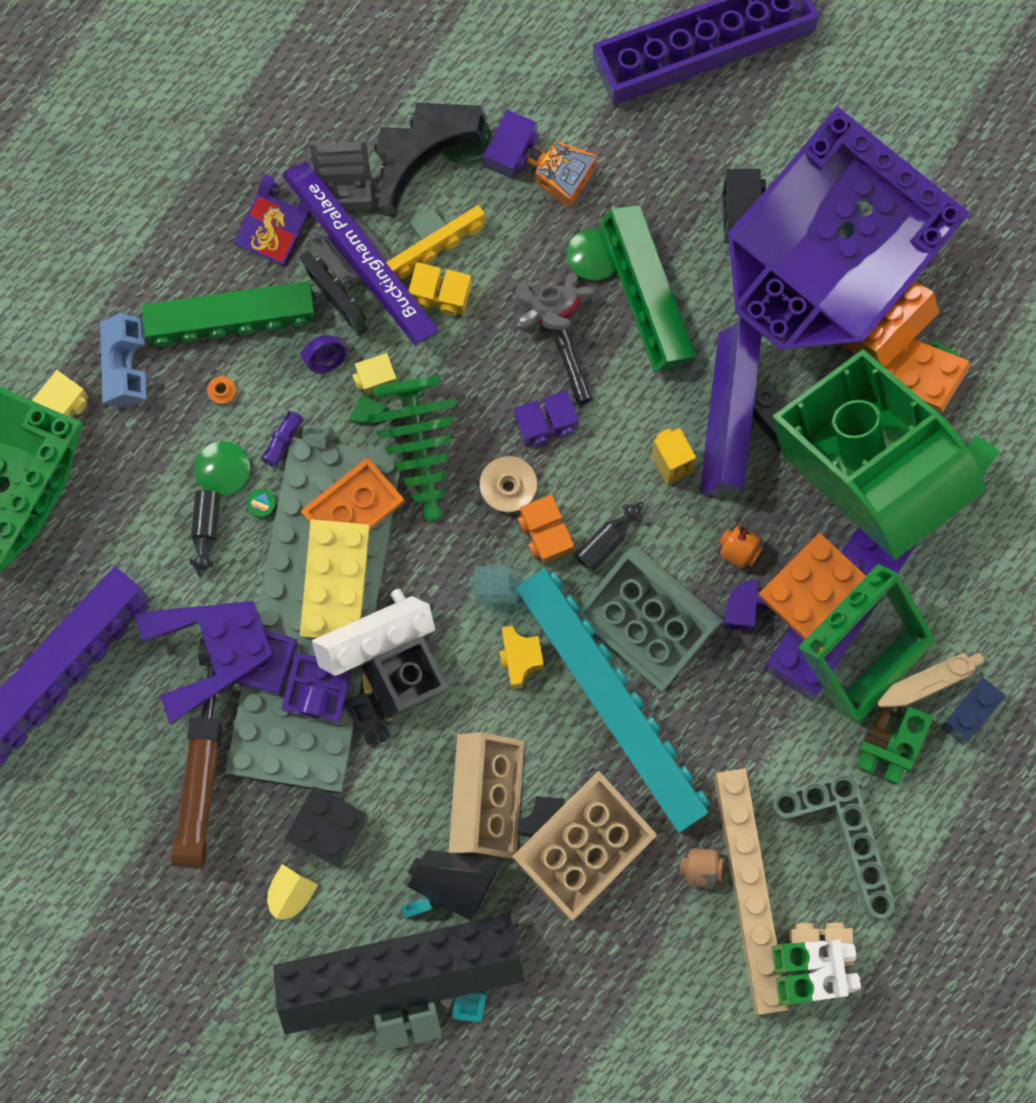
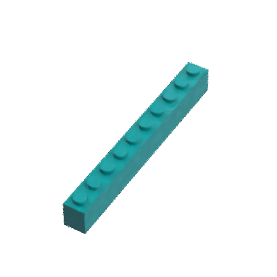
M545 568L541 569L515 587L678 833L684 832L711 814L707 808L711 805L709 799L702 790L697 792L690 783L695 780L685 765L680 768L674 759L678 755L676 750L668 740L666 742L662 741L658 735L661 728L652 716L647 718L641 710L645 706L636 691L633 693L629 692L625 686L628 679L619 667L613 668L609 662L612 655L603 643L598 645L592 637L596 633L587 619L583 621L576 613L580 608L571 595L566 597L560 589L564 584L555 571L550 573Z

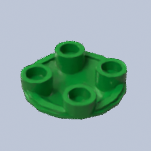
M602 229L583 230L570 240L567 247V262L570 269L577 274L578 279L600 281L617 272Z
M219 441L209 444L201 450L195 460L194 474L197 483L203 490L215 491L220 493L221 496H226L245 488L250 475L251 465L248 455L240 446L232 442Z

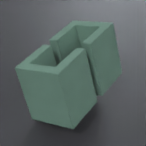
M435 1002L408 1008L410 1022L406 1023L402 1009L374 1015L382 1051L410 1045L409 1040L413 1039L417 1044L441 1038L442 1033Z

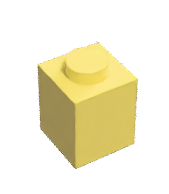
M387 353L355 364L357 373L352 376L357 390L363 389L366 397L374 395L373 387L397 382Z

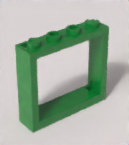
M877 564L800 644L798 649L837 711L854 722L859 723L873 709L888 689L906 674L936 640L899 574ZM886 594L906 630L845 693L824 657Z

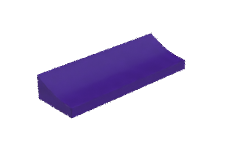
M741 317L730 328L718 332L699 493L707 497L744 489L762 335Z

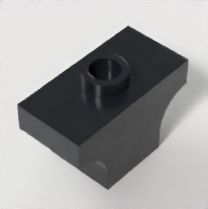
M535 796V806L532 813L525 818L518 819V834L534 835L565 804V799Z

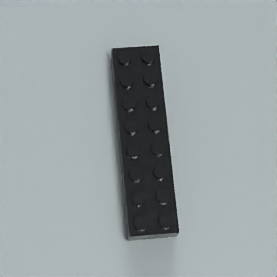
M511 913L273 965L277 1012L285 1035L525 982Z

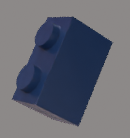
M982 677L940 727L960 744L965 745L1004 700L1006 695Z

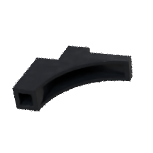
M416 103L415 113L413 112L410 117L411 128L380 127L379 137H376L374 143L375 153L383 162L380 171L382 184L381 189H378L376 194V203L385 216H397L398 207L406 188L415 175L428 162L455 147L470 143H483L487 116L480 105Z

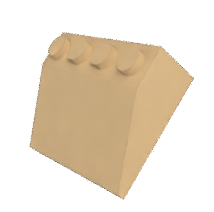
M598 771L512 858L557 909L573 921L657 834L601 772Z

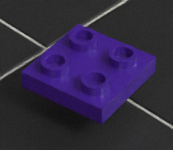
M295 652L281 710L340 723L353 668L334 676L318 666L315 656Z

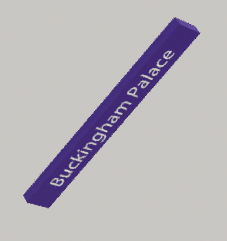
M306 161L285 170L282 177L413 345L417 346L435 337L439 331L308 162Z

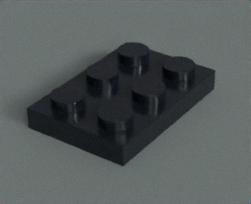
M309 250L301 255L300 260L307 275L358 336L366 332L367 327L364 321L367 318L362 312V306L354 297L349 299L350 297L345 291V286L337 276L332 277L324 260L319 255L314 258Z

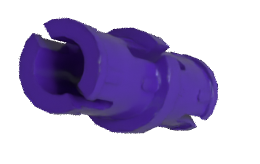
M287 411L278 429L274 430L271 434L272 439L260 458L262 462L271 467H277L287 447L291 446L293 442L291 438L294 437V434L304 420L301 415L294 411Z

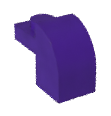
M758 580L746 581L732 591L725 607L724 629L752 631L755 626L756 609L773 611L758 597Z

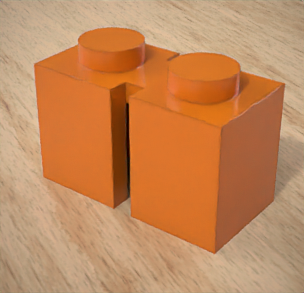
M552 495L520 507L521 516L517 518L522 533L528 532L532 542L528 544L534 560L539 558L541 564L545 565L574 553V544L565 523H561L562 517Z

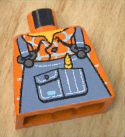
M554 142L547 153L533 147L527 157V162L537 167L535 172L536 184L570 209L596 168L597 156L560 142Z

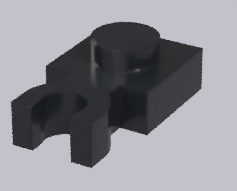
M374 691L350 697L345 702L356 727L364 728L365 740L368 745L374 744L378 737L381 743L391 737L388 729L381 723L385 715Z

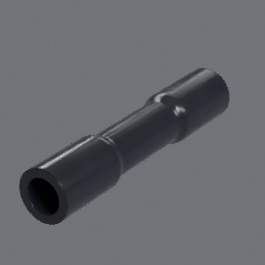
M568 328L563 330L550 329L566 368L576 404L582 405L592 401L593 398L586 378L579 366Z

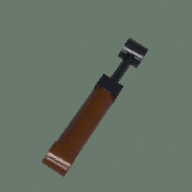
M202 637L199 645L198 660L200 666L208 667L206 678L215 676L216 673L204 637ZM216 694L203 702L201 718H189L187 733L189 745L177 835L172 845V867L203 869L205 866L207 854L206 836L218 747H221L223 731L220 720L213 719Z

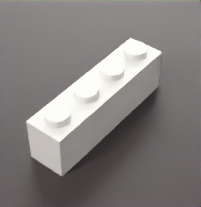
M411 596L312 640L318 666L336 676L378 655L435 631V626L429 604Z

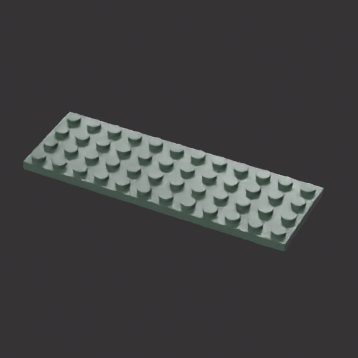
M291 438L293 442L291 446L289 445L257 610L264 630L297 639L296 653L316 657L312 640L316 638L300 636L310 523L300 511L367 457L398 492L401 471H397L393 463L403 461L404 456L401 454L388 455L387 452L328 443L325 449L309 445L304 439ZM394 512L369 531L361 618L376 612ZM293 659L281 696L242 685L225 774L311 789L313 786H316L324 791L342 793L355 726L346 703L340 723L282 711L281 708ZM366 662L353 668L345 702L350 697L360 695L364 672L362 666Z

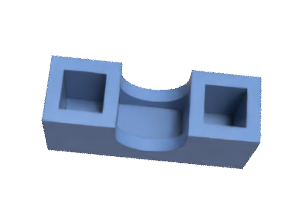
M119 313L100 322L102 403L126 408L146 400V373L134 370L131 367L134 352L139 347L144 346L143 318Z

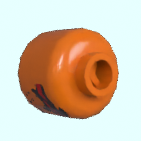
M737 526L733 531L727 529L718 544L723 546L720 551L721 557L740 569L745 568L747 565L751 567L763 549L760 546V537L743 526Z

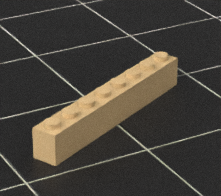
M746 768L718 772L714 776L755 1016L789 1010L788 1005L779 1006L776 978L783 977L782 973L775 974L771 946L777 945Z

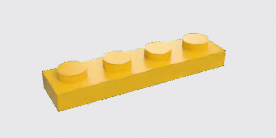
M477 205L387 261V265L400 280L408 277L413 272L416 262L429 264L442 250H451L466 235L472 236L480 232L483 225L486 224L485 213Z

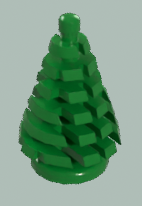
M440 374L373 387L374 395L378 398L398 395L401 398L403 408L366 415L370 423L401 417L406 418L407 425L375 432L379 439L409 434L410 442L384 448L388 455L412 451L413 459L393 464L397 471L416 469V476L403 478L402 480L406 487L419 485L420 492L411 496L415 502H423L424 518L427 521H435L441 517L437 499L444 497L445 488L435 489L434 482L446 479L447 470L432 472L431 465L447 462L449 458V452L429 455L427 448L449 444L451 442V434L425 439L424 431L453 425L454 416L422 422L421 414L455 407L456 398L419 405L418 393L420 390L439 386L441 383Z

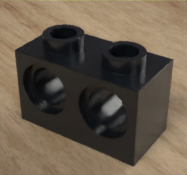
M767 380L755 390L752 419L775 447L780 449L772 416L788 404Z

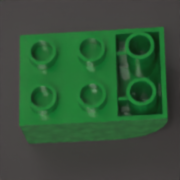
M864 349L772 416L783 457L894 560L986 491L983 476L975 459L950 424Z

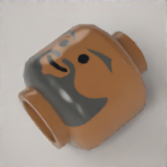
M692 848L687 857H682L680 875H685L689 886L712 889L717 886L718 882H723L725 859L720 858L717 850Z

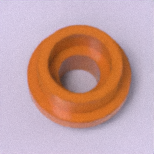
M220 376L214 378L209 383L207 392L209 398L214 403L223 405L234 399L236 387L230 378ZM219 386L226 387L224 393L216 392Z

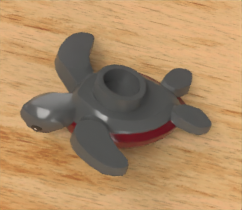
M571 273L566 277L565 285L544 287L536 296L529 290L526 281L519 283L516 288L517 302L530 309V311L524 313L519 318L518 329L523 332H529L537 324L556 330L570 327L571 323L567 318L577 309L583 298H590L595 294L594 289L587 286L578 287L579 281L576 273Z

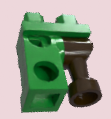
M877 704V708L881 712L874 726L865 734L857 753L860 754L857 769L872 775L877 762L888 765L883 780L898 785L905 776V773L912 769L934 716L909 706L905 710L895 734L888 731L892 716H898L902 706L879 707Z

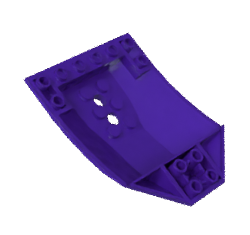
M836 106L789 164L728 232L735 313L780 350L863 342L969 216L970 212ZM868 202L872 207V213L868 216L858 214L856 210L858 203ZM849 222L853 225L855 231L851 237L844 238L840 236L838 227L841 223Z

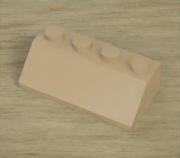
M483 732L457 734L449 853L513 859L512 856L517 852L518 843L517 829L520 813L524 741Z

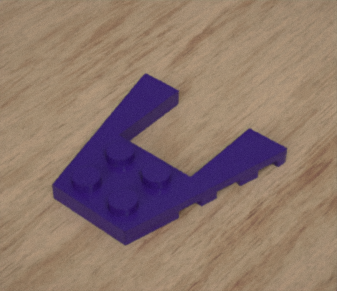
M254 601L134 613L135 621L144 643L199 624L216 673L215 676L160 695L168 722L171 725L188 712H192L203 705V702L215 694H219L227 689V686L239 678L245 677L273 658Z

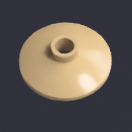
M512 456L497 458L490 462L481 474V495L485 502L495 510L501 512L519 511L520 507L529 504L536 494L537 478L535 472L527 462L520 458ZM512 483L514 485L513 490L505 491L503 489L504 484Z

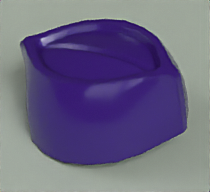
M324 335L309 342L300 352V356L311 371L317 374H324L336 369L345 361L349 347L342 337ZM334 361V363L330 366L326 365L327 363Z

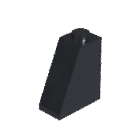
M427 850L422 859L416 857L408 871V874L412 875L407 887L471 921L481 906L501 861L495 858Z

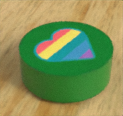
M257 489L248 496L247 507L254 517L266 519L276 510V500L270 491Z

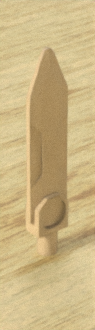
M962 653L893 684L878 701V706L900 707L917 702L973 675L975 667L984 663V658L980 653L970 657Z

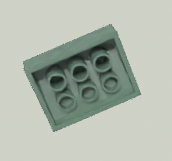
M638 546L628 549L577 612L582 621L587 619L590 622L597 636L661 692L666 689L724 622Z

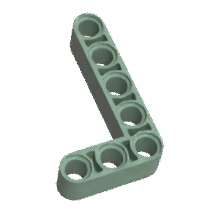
M840 775L779 793L772 801L771 810L773 815L782 821H789L833 809L864 912L873 920H882L890 916L895 907L894 899L856 781L851 776ZM836 784H846L850 789L849 797H840L836 793ZM809 791H816L820 794L822 799L820 805L815 806L808 802L807 793ZM788 799L791 801L793 812L786 814L780 811L778 807L779 800ZM851 811L857 814L859 818L857 826H850L846 823L844 818L846 812ZM856 840L866 843L868 846L866 855H859L855 852L853 845ZM865 869H871L876 873L877 881L875 884L870 885L864 881L862 874ZM874 898H880L885 902L886 910L883 914H878L873 910L872 901Z

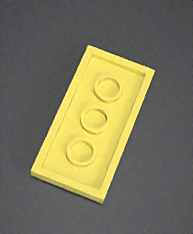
M311 519L300 636L318 638L361 619L370 525Z

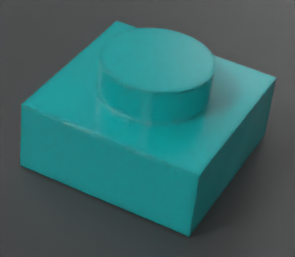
M486 991L455 997L452 1004L451 1018L482 1022L487 996Z

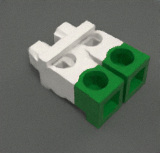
M833 940L786 943L771 946L775 974L808 970V974L776 978L779 1006L848 996V993L861 989L858 973L845 974L844 962L856 961L854 944Z

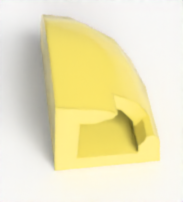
M282 864L268 890L267 903L271 914L276 919L282 920L294 917L309 902L318 884L300 876L293 869Z

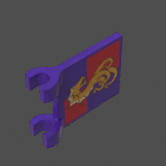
M264 174L257 196L234 244L284 266L311 213L301 200L298 207H295L272 197L278 184L275 183L274 178Z

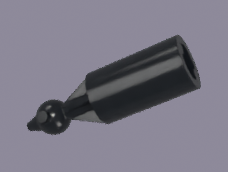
M210 490L195 491L191 538L198 555L194 559H190V565H193L199 578L203 577L209 567H213V561L209 560L207 554L217 540L221 494Z
M640 501L636 504H624L622 507L624 509V516L605 522L574 554L577 561L589 572L593 573L625 540L630 521L638 520L640 522L643 519L641 510L644 503Z

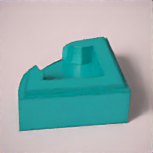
M425 897L403 905L400 909L403 917L407 918L430 910L432 906L429 898Z

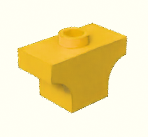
M513 626L502 627L505 650L499 651L502 668L508 667L511 689L523 688L524 678L529 673L543 670L539 636L526 638L518 635Z

